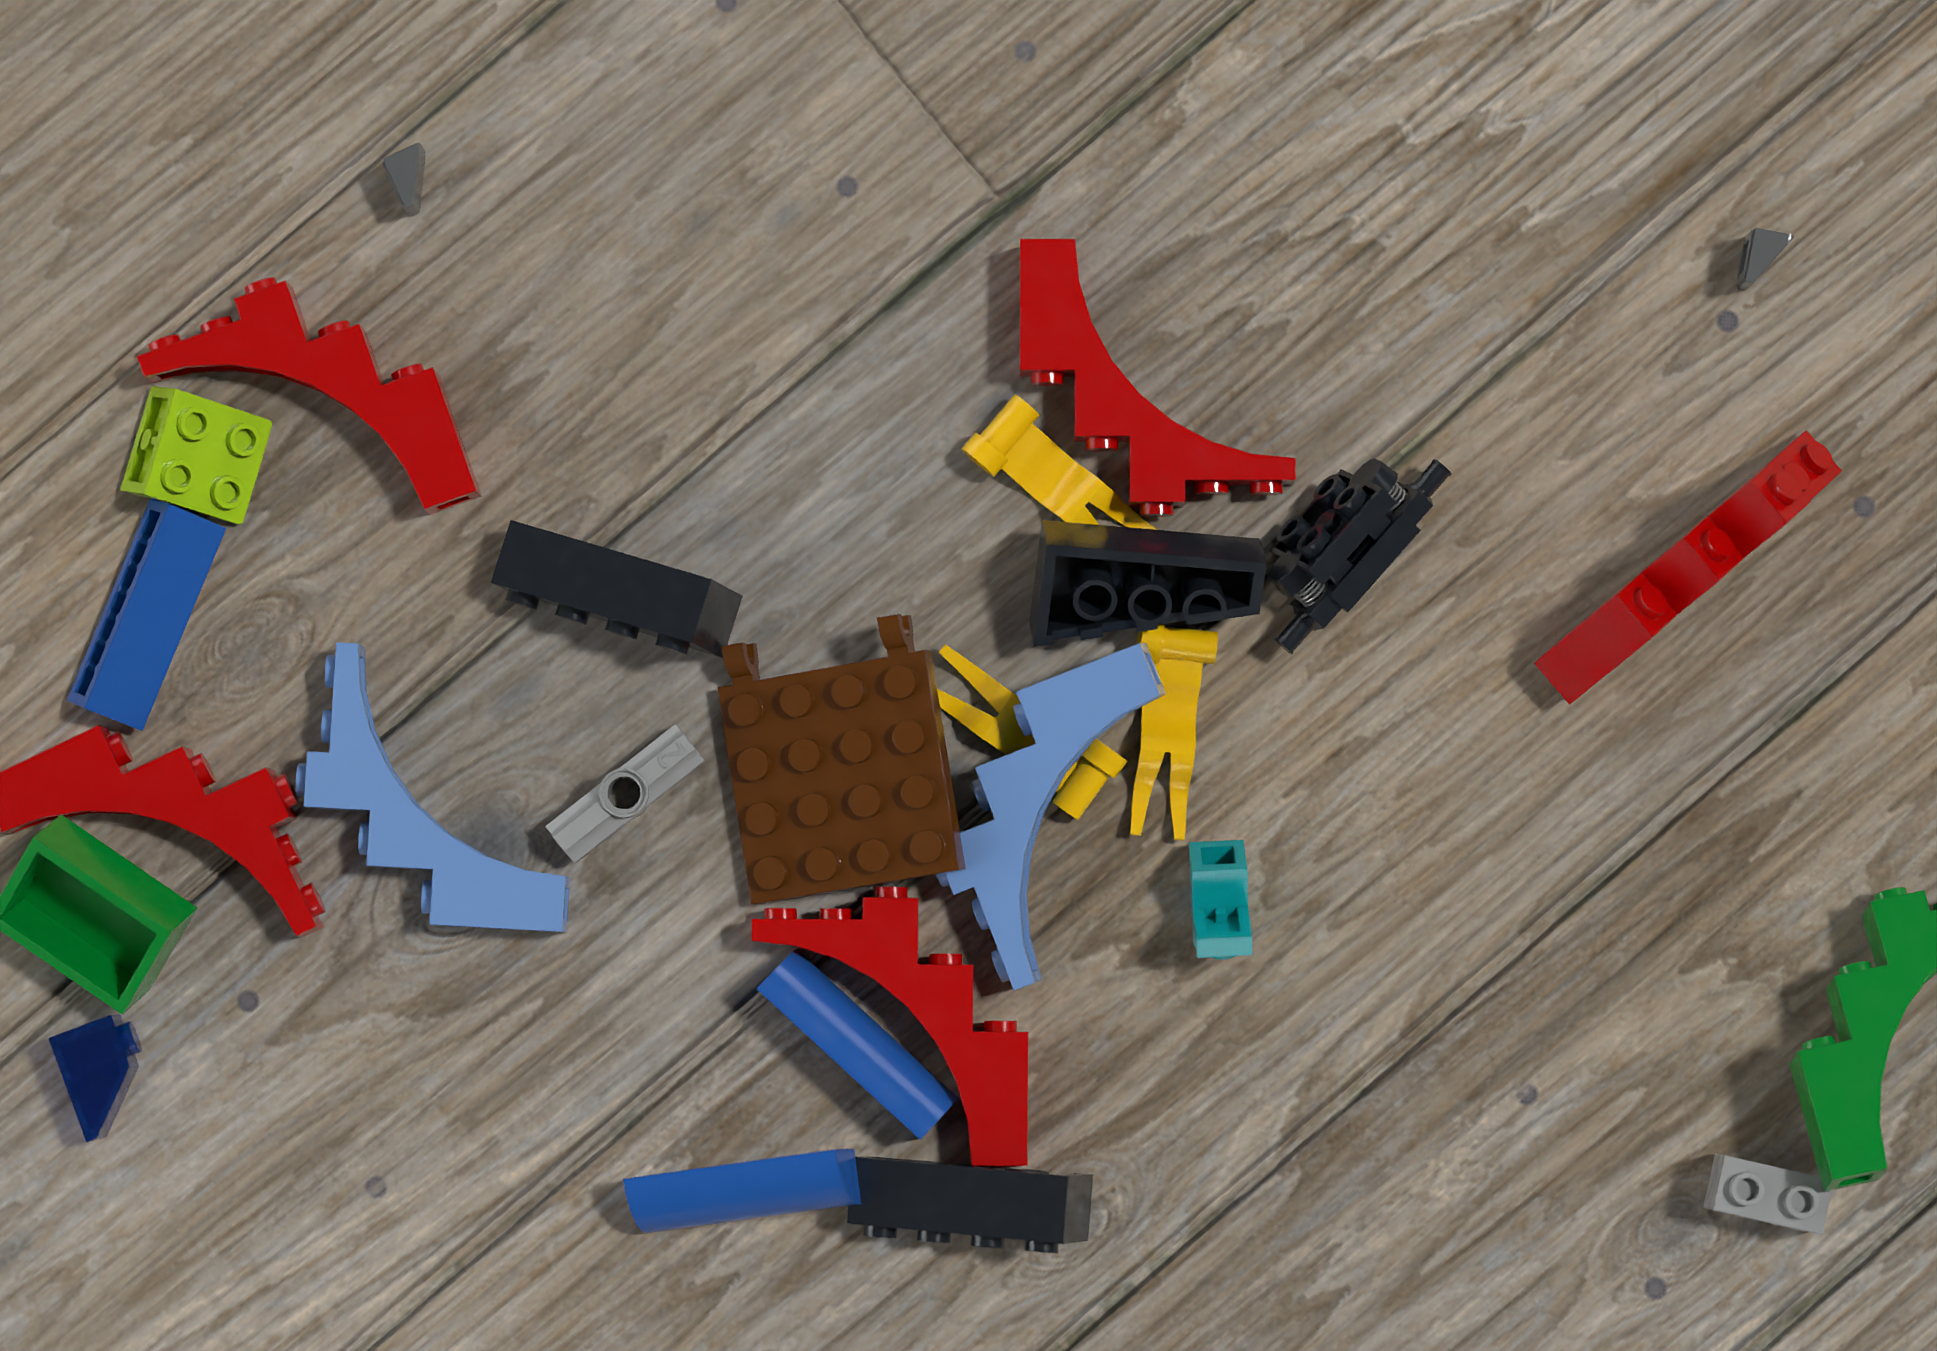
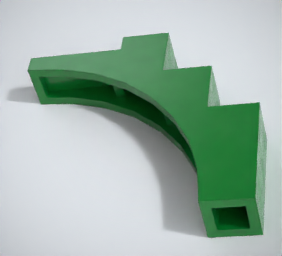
M1897 887L1874 895V901H1870L1862 914V920L1875 967L1872 968L1869 961L1843 966L1838 969L1839 975H1835L1826 988L1840 1042L1835 1043L1833 1036H1824L1806 1041L1801 1044L1802 1050L1797 1051L1789 1064L1824 1192L1878 1181L1888 1169L1880 1127L1881 1082L1891 1040L1907 1006L1923 985L1937 974V903L1933 905L1934 910L1930 911L1924 890L1907 894L1905 887Z

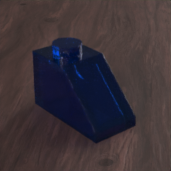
M111 1014L48 1038L86 1143L107 1137L139 1068L135 1054L142 1052L141 1043L132 1022L123 1023L121 1014Z

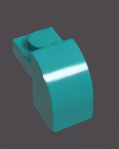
M1244 840L1189 842L1191 920L1193 943L1196 946L1197 958L1212 957L1218 960H1227L1236 956L1253 955L1252 930L1248 908V868Z

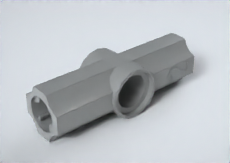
M675 724L619 769L609 772L600 784L545 827L563 851L576 864L632 819L643 815L652 803L706 761ZM622 779L635 780L640 787L639 801L629 809H619L611 800L613 786Z

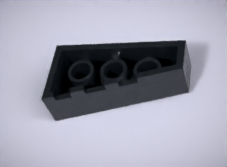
M510 520L491 580L492 584L508 591L505 600L514 604L537 610L539 601L557 606L556 616L586 625L588 618L593 617L607 622L605 630L617 635L636 640L640 632L656 637L655 645L667 650L687 655L688 649L692 648L723 658L721 646L728 644L743 597L713 579Z
M1042 520L1029 619L1033 646L1053 644L1055 639L1080 636V640L1103 637V632L1136 628L1137 632L1158 629L1157 625L1179 621L1195 624L1260 614L1267 566L1261 541L1259 538Z
M855 1156L861 1204L848 1206L847 1224L864 1225V1236L896 1238L897 1228L918 1230V1241L950 1243L951 1233L971 1235V1246L1004 1248L1005 1238L1025 1240V1251L1058 1253L1059 1243L1088 1241L1093 1174L1073 1173L1055 1175L1049 1174V1172L1044 1170L1008 1168L999 1170L995 1169V1167L972 1166L971 1164L944 1165L942 1162Z

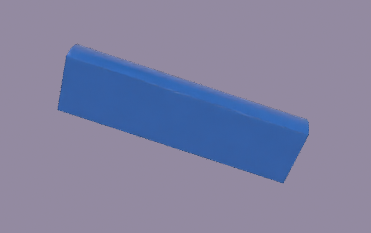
M150 498L67 701L143 731L226 531L225 527L169 503Z
M798 949L792 951L757 988L761 994L920 1140L958 1099L949 1088Z
M854 1149L826 1150L623 1179L626 1198L633 1219L640 1230L645 1233L861 1204Z

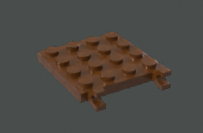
M901 614L877 618L880 638L887 650L888 657L761 680L756 643H736L721 646L727 673L732 678L733 685L717 688L751 905L966 869L931 650L915 652L911 615L901 616Z

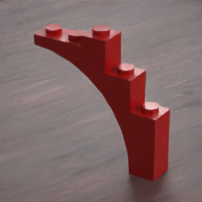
M1020 239V377H1031V385L1060 386L1064 384V377H1074V442H1085V450L1096 452L1117 451L1118 442H1129V507H1140V516L1169 517L1173 516V507L1184 506L1185 486H1195V494L1226 495L1228 494V486H1250L1251 495L1268 496L1283 494V486H1292L1296 480V458L1252 454L1212 442L1171 420L1135 389L1112 361L1092 324L1079 282L1075 239Z
M270 277L247 285L244 288L246 294L234 298L240 320L233 322L231 316L213 319L200 326L202 333L184 340H181L178 334L157 339L148 344L150 352L137 356L143 376L153 384L194 373L239 371L280 377L319 391L356 413L383 438L406 469L424 509L430 515L482 497L438 372L433 367L424 370L422 364H414L391 373L393 381L384 384L366 331L360 324L350 326L348 320L332 323L319 329L317 332L320 338L311 340L294 289L286 280L277 283L275 277Z
M1805 430L1683 537L1555 643L1534 664L1568 704L1573 703L1652 639L1685 608L1718 583L1746 556L1785 526L1811 502V499L1838 476L1842 470L1833 461L1828 449L1823 444L1817 442Z
M101 725L95 726L0 772V830L3 833L15 834L56 819L61 814L65 817L92 813L132 814L169 822L211 841L246 867L274 898L296 936L305 937L324 928L319 918V915L326 912L321 897L312 882L304 886L295 867L302 863L300 853L290 834L286 833L281 836L277 829L297 819L292 806L298 804L299 801L286 774L277 777L273 769L265 767L212 793L209 785L215 783L216 780L208 761L202 753L194 756L192 750L184 746L128 771L126 764L132 762L133 759L125 740L119 732L111 734L109 728Z
M875 887V897H863V919H852V909L820 908L819 919H797V908H764V919H752L751 941L798 946L836 958L875 979L905 1004L935 1040L956 1080L968 1121L972 1166H1028V1032H1017V1021L984 1020V1031H973V965H962V954H929V964H918L919 898H908V887Z

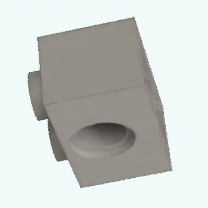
M1715 1153L1703 1207L1822 1235L1832 1190L1824 1192L1821 1179L1817 1176Z

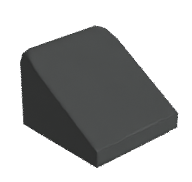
M415 143L383 158L384 162H382L402 207L408 215L411 214L412 216L420 213L426 154L420 143Z
M1760 228L1751 230L1743 241L1735 285L1738 286L1737 289L1744 291L1748 289L1790 243L1794 236Z

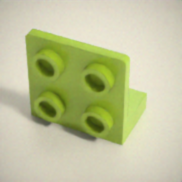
M151 386L120 490L139 497L162 500L233 524H242L272 429V422L176 388Z

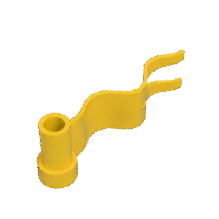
M1014 394L980 435L975 432L961 448L973 462L992 477H995L1002 469L1035 500L1064 522L1099 525L1085 507L1089 502L1125 527L1157 530L1134 512L1103 481L1073 460L1033 423L1040 415L1016 394Z
M1159 624L1157 625L1158 629L1140 631L1137 637V644L1147 643L1166 695L1142 706L1141 741L1132 795L1130 835L1141 836L1153 785L1164 754L1167 752L1170 753L1169 794L1173 840L1184 841L1187 799L1195 759L1196 713L1203 663H1215L1218 632L1169 627Z
M944 644L939 653L999 714L995 718L937 689L940 708L1006 755L1036 744L1033 734L1025 736L1016 719L1013 706L1020 703L1018 696ZM1095 739L1066 773L1052 802L1079 820L1108 778L1111 776L1115 779L1127 763V760L1100 740Z

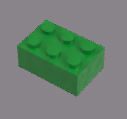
M61 814L32 838L0 895V931L123 1015L151 989L198 908Z

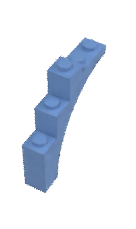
M336 642L335 655H327L325 663V687L333 688L332 710L324 709L321 723L322 742L330 743L329 752L307 751L306 763H299L297 766L296 795L304 796V807L310 809L370 812L369 822L360 823L358 838L359 855H367V866L433 870L432 881H423L421 894V912L430 914V925L567 933L570 877L523 870L487 857L451 835L417 803L394 771L376 732L366 687L365 647L358 643Z
M1138 643L1016 691L1020 700L1019 704L1013 706L1016 719L1025 736L1033 734L1036 744L975 767L979 779L972 781L976 798L984 812L992 811L994 820L960 833L965 870L936 874L943 887L950 885L953 895L971 888L975 889L978 898L971 901L975 917L983 931L991 930L998 948L991 952L994 966L1002 982L1010 980L1014 991L1042 979L1030 936L1027 893L1032 851L1049 803L1066 773L1095 739L1128 713L1166 695L1147 643Z

